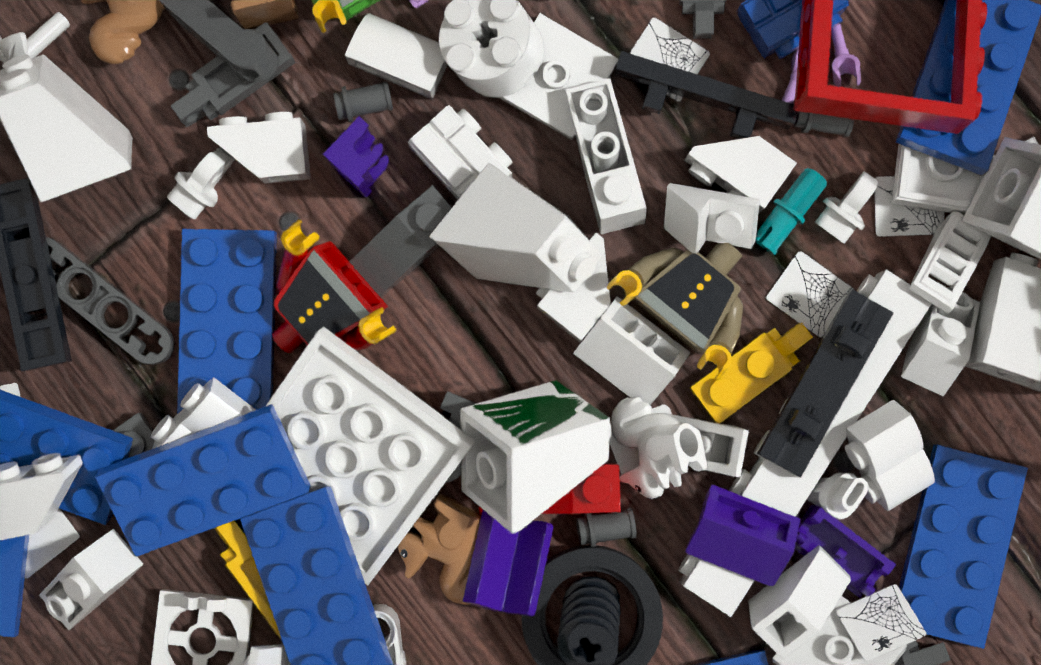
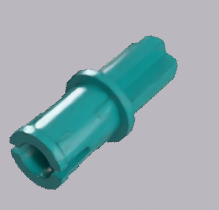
M804 169L781 200L775 199L773 202L776 207L757 230L755 243L763 249L766 247L767 252L775 255L778 248L798 223L804 224V214L827 186L825 178L813 169Z

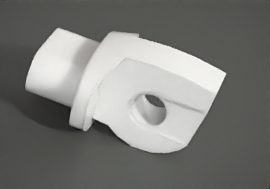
M222 148L208 153L197 165L193 173L178 172L174 178L178 183L167 195V198L187 216L196 219L205 206L214 207L217 203L218 195L214 186L235 159Z
M863 171L842 200L836 197L825 198L823 203L827 207L815 223L845 244L856 228L862 230L865 227L863 219L858 212L876 190L879 182Z
M835 473L830 478L819 479L807 500L821 507L837 520L849 517L859 506L867 494L868 483L865 479L857 478L851 473Z

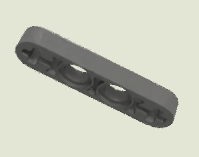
M46 237L48 249L53 248L50 255L52 260L63 267L68 265L69 260L73 263L61 275L53 269L55 278L60 275L56 287L61 300L136 360L144 364L158 365L166 362L172 356L175 340L167 327L62 243ZM77 274H86L92 281V291L85 299L77 300L69 292V282ZM121 302L128 309V320L122 327L114 329L109 327L105 321V310L110 304ZM140 317L145 320V323L137 328L150 336H155L157 333L162 336L158 343L163 349L159 354L150 352L145 355L143 351L146 348V344L135 335H131L129 342L124 339V336L136 328Z

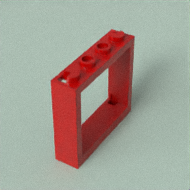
M802 0L794 111L954 134L960 133L978 118L982 107V94L977 91V82L985 59L984 48L980 47V30L983 28L987 17V4L985 2H982V0H957L951 103L827 85L833 0Z

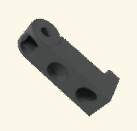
M159 0L176 22L245 80L251 83H260L269 79L277 70V55L262 34L256 30L242 29L213 4L215 0Z

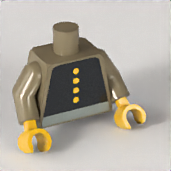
M717 243L706 257L699 252L697 254L692 253L688 249L683 252L678 248L671 247L642 257L627 271L620 272L607 284L608 290L614 285H619L625 290L626 297L620 302L621 305L624 306L633 300L697 354H703L697 362L698 369L701 370L707 361L713 362L719 370L715 377L718 380L732 363L731 353L740 336L743 304L738 297L741 287L727 276L741 259L742 254L730 243Z

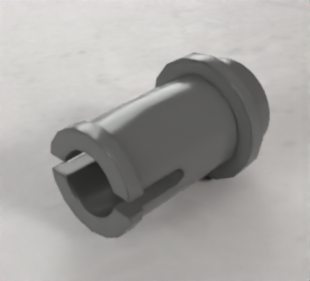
M387 81L351 90H346V86L341 87V92L333 93L338 119H348L349 123L353 122V117L393 110Z
M798 111L793 126L801 128V132L805 134L809 130L848 138L852 132L854 120Z
M631 508L621 512L597 515L584 513V517L576 518L580 545L589 544L590 547H596V543L630 537L636 538V524Z

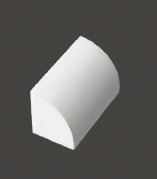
M370 13L360 22L345 53V57L350 65L432 100L448 65L442 56L439 42Z
M617 296L573 354L630 398L640 397L643 402L651 405L675 377L690 352L628 304L621 305L622 299Z

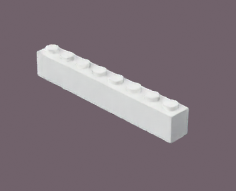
M888 270L877 273L875 277L870 274L867 275L857 289V292L889 309L894 314L802 477L799 478L757 454L770 431L768 430L754 451V454L759 456L753 468L750 472L743 469L741 476L735 479L729 491L796 517L846 439V428L858 420L932 303L909 289L910 284ZM835 345L850 355L856 356V353L842 345ZM689 554L686 555L678 570L684 574L679 582L685 588L732 617L755 581Z

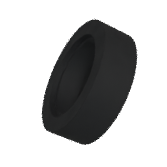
M584 545L569 548L547 560L535 615H522L524 639L538 665H567L561 658L558 647L548 634L545 623L546 607L552 593L564 580L581 572L598 571L612 575L623 582L631 591L637 607L635 632L625 648L617 654L612 665H647L655 654L661 639L663 610L658 591L641 566L620 551L598 545L596 547Z

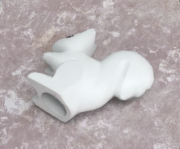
M627 397L621 400L613 410L611 417L613 436L618 443L625 447L638 448L640 461L639 466L622 474L620 481L630 484L643 496L650 499L661 497L664 489L669 488V480L674 487L681 486V474L687 473L688 465L698 472L707 468L701 433L692 425L681 423L665 413L652 414L651 405L643 402L640 397Z

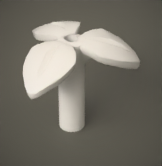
M56 12L27 39L25 33L22 32L9 35L3 40L0 36V60L4 64L12 58L28 54L31 59L35 58L70 26V23L61 13Z

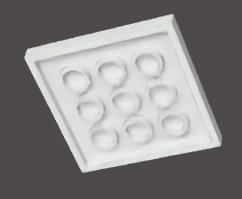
M322 327L315 334L266 405L273 404L309 480V493L331 486L366 585L370 584L476 442L325 327Z

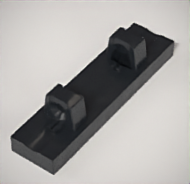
M621 51L614 73L616 77L648 86L642 107L646 111L660 114L668 92L735 113L736 116L730 137L736 139L751 137L756 120L789 130L795 124L798 111H794V104Z
M29 178L0 184V273L21 371H31L71 362L70 348L37 193ZM43 309H46L47 312L38 314H27L29 312H34Z
M853 289L849 290L757 453L758 455L799 478L802 477L894 312ZM835 345H842L856 353V356L850 355Z

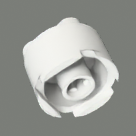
M453 0L447 5L439 33V46L445 62L468 87L487 97L508 96L526 85L524 82L534 71L536 73L543 59L544 47L540 31L517 0Z

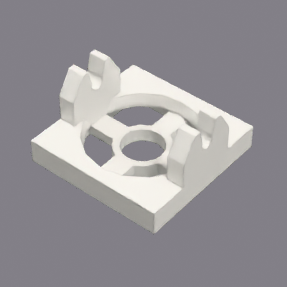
M168 589L160 590L151 665H176L168 652V645L184 646L187 653L193 657L192 665H208V659L219 650L235 652L233 659L228 665H243L249 653L254 610L253 602L247 598ZM199 609L197 623L187 631L170 629L171 624L182 612ZM214 612H222L230 619L236 631V637L221 635L219 629L213 624ZM197 628H208L216 637L215 648L207 654L196 652L190 644L191 634Z

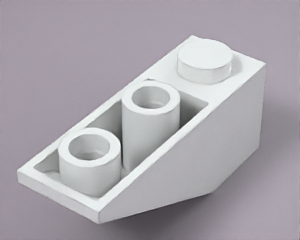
M608 78L565 89L600 234L644 224L646 204L611 79Z

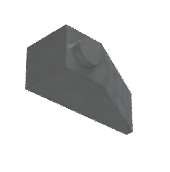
M432 185L400 212L349 262L382 298L440 248L429 236L452 207Z

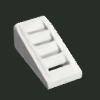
M958 211L951 212L936 230L909 287L911 291L948 314L955 307L991 238V235L962 222L964 215ZM929 274H931L938 280L942 281L946 285L950 286V288L947 289L938 282L934 281L933 279L928 277Z

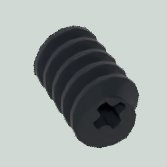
M583 577L574 581L566 589L562 600L557 643L558 652L567 665H612L615 662L619 644L620 595L615 586L605 579Z

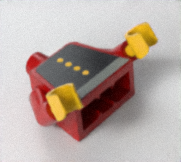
M300 219L281 234V241L285 251L276 284L279 294L275 298L273 305L285 319V322L273 332L272 337L283 351L292 353L303 342L308 346L322 327L328 329L354 350L367 349L395 333L396 328L394 326L389 329L386 328L380 318L381 314L389 306L332 241L316 245L310 250V247L318 241L319 235L313 232L308 237L305 236L300 227L301 223H303Z

